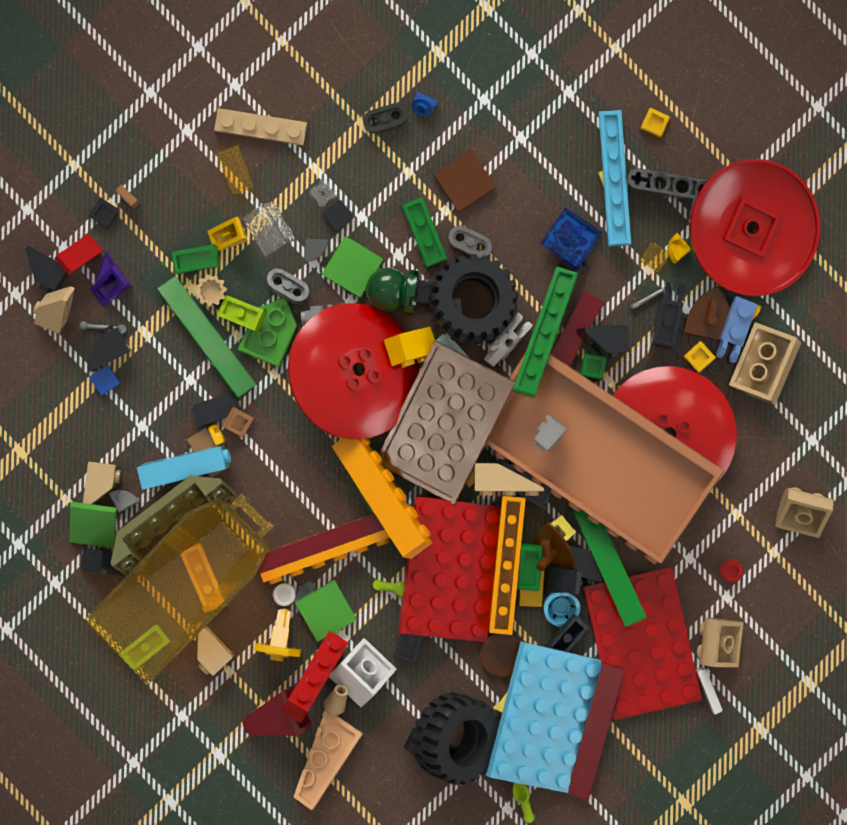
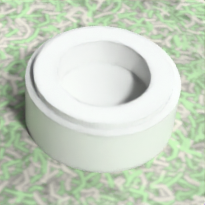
M288 583L279 584L273 592L275 602L280 606L292 604L296 598L295 588Z

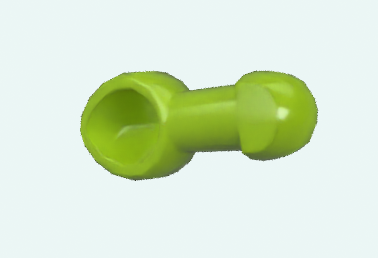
M375 580L372 587L376 591L393 592L402 598L404 581L389 583Z
M514 783L512 792L515 800L521 804L524 814L523 819L526 823H532L535 820V815L532 813L529 803V788L525 784Z

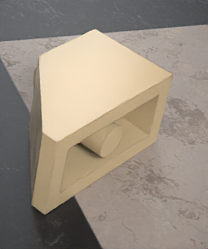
M70 286L47 293L41 302L37 301L33 313L36 314L34 324L59 334L68 321L75 288Z
M88 462L83 503L94 505L116 488V483L119 484L121 480V470H118L119 465Z
M202 623L198 627L197 660L200 662L198 666L206 675L210 673L214 676L235 655L205 623Z

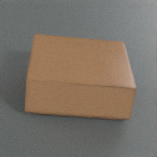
M122 184L116 189V192L132 208H136L140 204Z
M232 407L222 427L243 438L254 418Z

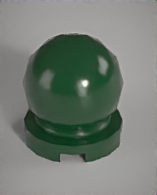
M392 267L380 268L370 276L365 287L369 302L376 309L383 312H395L402 308L404 309V315L413 316L416 306L417 280H419V271L409 270V274L405 276L400 270Z

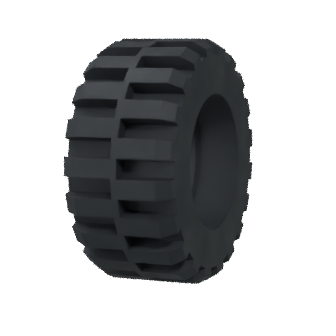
M470 254L466 258L462 255L457 257L455 261L448 262L433 281L428 297L430 301L428 306L429 312L434 315L432 319L434 324L440 325V331L444 335L446 333L451 335V340L457 342L459 339L463 341V344L470 345L471 342H475L476 345L483 344L484 341H491L498 334H501L513 319L512 317L517 309L516 301L518 300V292L514 290L516 283L514 280H510L509 276L511 273L507 269L503 271L500 268L501 263L497 260L493 263L489 261L490 257L485 255L482 258H477V254ZM468 280L477 281L490 291L494 305L489 315L482 319H471L462 315L456 309L452 294L460 282Z
M458 692L442 694L438 696V699L435 698L429 702V707H424L421 711L420 719L417 718L415 723L417 727L412 735L414 743H412L413 752H416L414 756L417 763L420 764V768L429 775L453 785H465L470 783V781L480 778V774H485L488 770L499 727L496 713L485 702ZM463 722V739L459 747L450 754L449 743L454 730Z

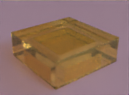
M651 241L639 261L659 273L669 257V252Z

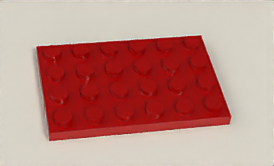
M415 496L413 508L418 514L417 520L429 530V538L432 544L412 559L407 558L398 633L486 642L491 612L501 507L459 501L452 504L450 500Z
M672 567L628 576L647 618L626 628L605 582L583 586L599 659L602 660L601 666L604 662L625 669L612 716L613 720L702 700Z

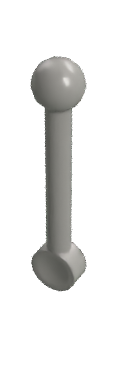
M664 287L630 305L631 309L633 310L662 294Z
M85 321L79 324L81 330H86L87 328L102 330L108 327L107 325L88 324ZM125 325L113 326L114 328L120 327L123 334L127 330Z

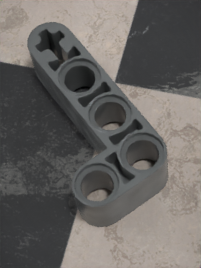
M640 168L633 169L626 178L627 187L632 191L690 201L689 219L699 194L698 188L704 186L708 181ZM635 175H639L640 180L646 181L648 176L651 177L648 182V187H645L647 182L642 181L638 185H635V181L631 180V178H634ZM654 179H662L665 187L663 189L654 187ZM676 183H684L687 191L685 193L678 192L676 190Z

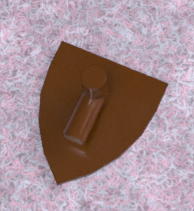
M717 286L708 290L696 300L689 311L684 333L720 340L719 338L730 308L725 296Z
M550 523L542 526L536 533L533 545H541L543 557L536 565V568L539 571H544L550 563L575 570L573 554L567 541Z

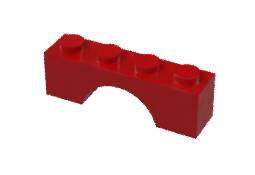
M331 631L328 632L281 712L299 723L302 722L347 647L348 641Z

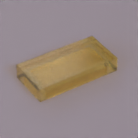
M236 145L217 152L232 195L234 196L253 189L254 186L239 146Z

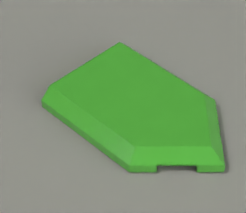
M284 298L258 307L267 312L259 332L247 328L239 345V351L280 367L297 328L289 304Z

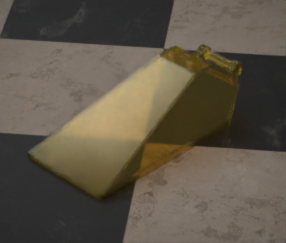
M243 493L231 504L225 499L218 498L188 511L85 619L147 684H150L255 577L269 550V544L263 537L274 525L270 521L267 522L246 501L247 497ZM238 507L261 528L258 533L236 511Z

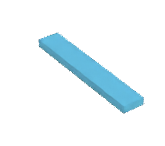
M599 111L608 247L631 245L622 111Z

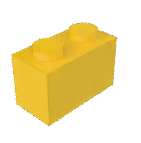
M431 327L398 334L384 340L392 366L401 364L402 368L415 364L414 360H417L418 364L425 362L435 341Z

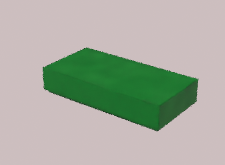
M216 244L172 252L176 275L220 267Z
M521 544L517 589L539 591L541 571L536 568V565L543 557L541 545Z

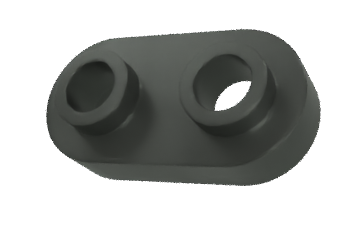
M398 103L370 110L363 117L364 128L369 133L376 134L400 127L407 120V111L403 105ZM398 112L400 118L395 120L392 118V114ZM377 119L379 123L377 126H372L370 121Z

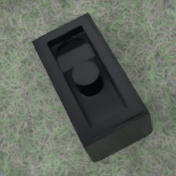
M233 392L190 406L199 428L227 418L232 407L241 411L239 402Z

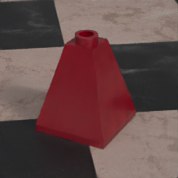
M297 683L286 688L245 717L242 722L245 732L249 733L250 736H297L313 726L308 712L301 723L281 712Z

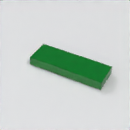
M423 197L403 204L402 208L426 268L447 261V256Z

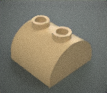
M795 487L786 488L778 508L775 527L819 538L833 511V499L826 498L819 493L803 492Z
M705 618L699 629L700 634L703 635L702 644L697 649L700 664L711 667H738L744 622Z

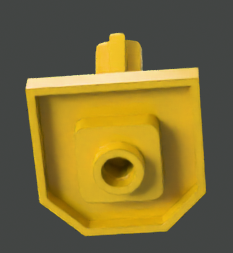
M278 610L270 645L256 643L254 651L264 652L266 655H270V660L283 661L284 657L288 658L289 656L301 657L302 649L287 647L291 617L289 610Z

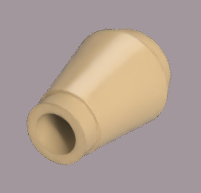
M337 685L324 700V709L329 715L338 716L345 711L348 693L346 686Z

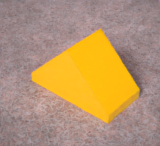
M234 217L207 231L211 244H216L218 251L248 242L239 217Z

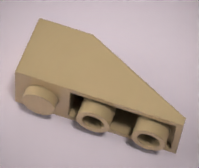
M475 463V491H479V495H493V491H502V495L515 496L516 491H525L526 496H539V491H544L542 486L498 463Z

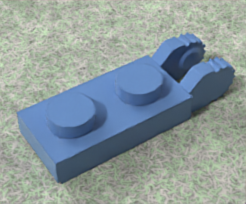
M737 296L734 297L719 338L720 343L716 357L722 358L725 355L728 343L733 344V348L729 356V362L735 363L737 361L758 304Z

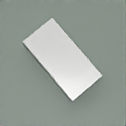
M703 667L696 669L697 677L711 712L714 715L722 712V707L707 670Z

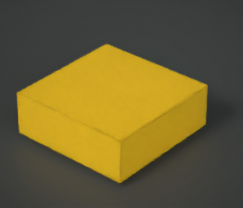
M649 108L640 129L661 138L670 116Z
M701 341L683 356L697 373H700L716 358Z

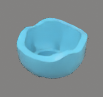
M554 591L545 599L543 609L550 623L562 627L573 613L577 616L579 615L580 603L571 593Z

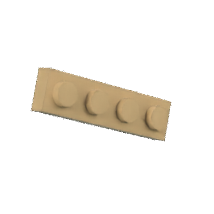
M218 108L214 131L304 146L307 122Z

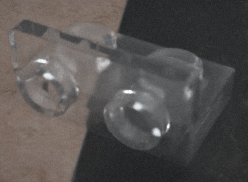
M273 202L262 204L243 217L244 222L265 257L294 241L291 228L285 224L279 208Z

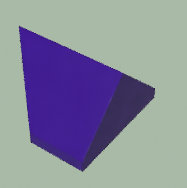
M107 250L95 284L90 288L103 307L132 287Z

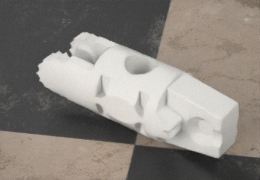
M519 312L489 346L490 351L484 360L493 367L501 359L504 360L533 326L530 322H526L517 333L513 332L523 319Z

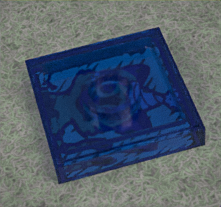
M565 207L540 244L578 269L603 232Z

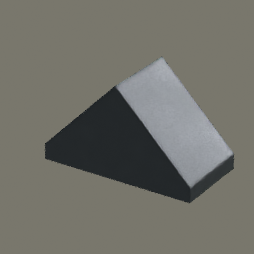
M83 548L80 570L97 574L125 576L111 565L113 551Z

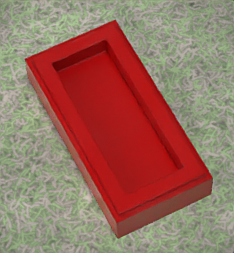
M87 234L57 254L54 259L70 276L99 256L103 250Z

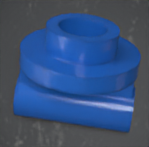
M417 92L412 102V109L420 116H430L438 101Z

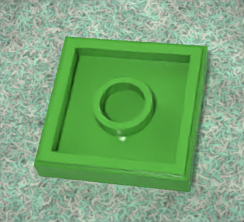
M345 236L322 275L361 298L366 290L365 287L368 279L379 269L384 259Z
M72 502L70 505L69 542L114 548L117 508Z
M335 580L295 602L317 642L324 639L329 631L335 633L357 620Z

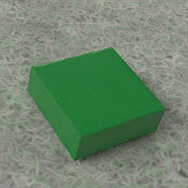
M585 353L580 374L584 377L603 380L607 358Z

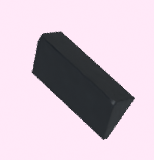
M573 613L544 647L569 652L590 627Z

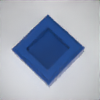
M108 364L89 376L101 396L121 384Z

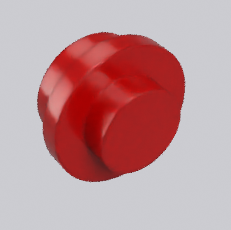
M727 560L720 567V575L727 582H736L743 574V568L736 560Z

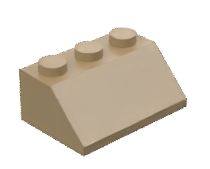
M755 322L729 386L754 398L776 405L801 342L797 337Z

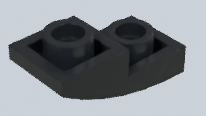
M552 566L545 568L543 589L579 594V589L582 586L581 571Z

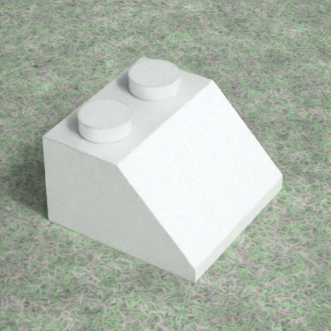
M363 638L331 672L329 677L337 685L346 686L348 689L347 695L362 707L377 693L397 669Z

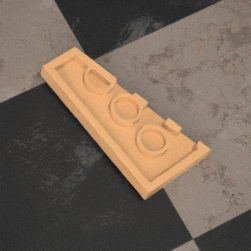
M325 710L294 794L295 799L311 810H314L364 734L341 717L331 716Z

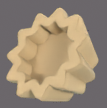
M209 274L206 275L205 279L199 278V284L195 286L197 290L195 296L200 298V303H207L209 307L213 303L219 305L220 300L225 299L223 293L227 291V288L223 286L224 280H218L217 275L211 277Z

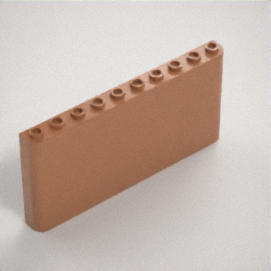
M551 354L535 398L512 391L485 445V448L489 445L495 449L494 454L505 461L508 458L514 463L512 466L519 472L524 474L527 471L531 474V480L538 485L543 486L545 484L550 487V493L561 499L564 497L569 500L570 503L568 505L576 511L580 512L582 509L588 513L587 518L595 524L599 525L601 522L607 526L606 531L612 536L618 538L620 535L626 539L625 544L635 551L639 548L645 552L644 557L654 564L664 561L724 472L720 467ZM524 356L509 379L516 381ZM547 415H552L569 429L552 451L546 449L542 451L533 444L534 438L537 435L535 433L537 428L543 422H548L545 418Z

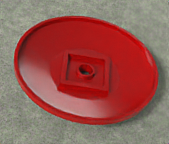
M743 160L719 170L700 190L693 205L690 218L691 244L701 268L719 286L740 295H769L793 284L810 265L820 238L819 211L809 187L791 169L770 160ZM751 221L756 225V231L753 234L747 231V225Z
M357 303L334 305L318 312L301 327L290 349L288 379L297 405L315 426L335 437L358 440L380 435L397 424L400 410L418 376L417 360H414L415 364L402 368L401 364L395 366L391 364L384 340L405 333L401 326L390 316L374 307ZM354 364H359L362 367V374L360 376L354 374Z
M656 367L634 375L614 392L612 396L663 430L666 428L674 429L676 439L724 470L719 480L722 478L735 452L737 430L734 414L729 402L719 388L710 380L697 372L681 367Z

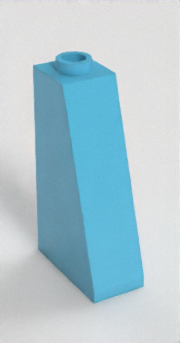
M224 445L144 463L137 467L142 490L184 480L189 476H199L229 467L228 463L231 462L229 450H225Z

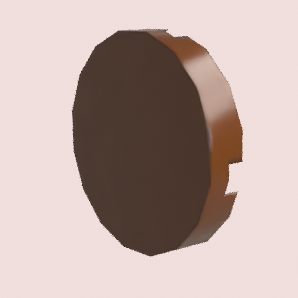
M494 633L488 636L487 641L482 643L480 649V661L484 669L496 677L512 676L520 640L513 634Z

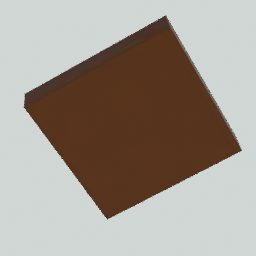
M472 149L434 174L458 213L496 188Z

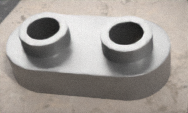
M455 226L449 233L450 244L469 255L477 254V258H482L483 255L488 256L491 252V241L465 226ZM457 234H462L464 240L458 242L455 237ZM483 244L485 249L481 252L477 251L476 245Z
M273 269L268 273L266 285L270 291L293 304H302L307 300L309 288L305 282L282 269ZM279 280L281 284L276 285L273 281ZM297 291V292H299L301 295H300V296H295V295L293 294V292Z

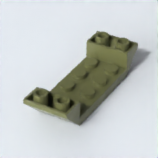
M189 476L117 531L111 565L128 578L141 572L142 567L147 564L138 552L140 548L148 546L154 537L166 532L171 524L183 519L189 510L201 505L205 498H208L215 506L221 508L230 504L237 494L220 478Z

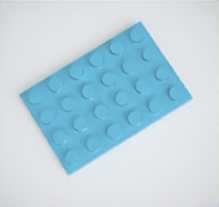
M521 641L486 776L568 793L572 772L600 675L602 660Z

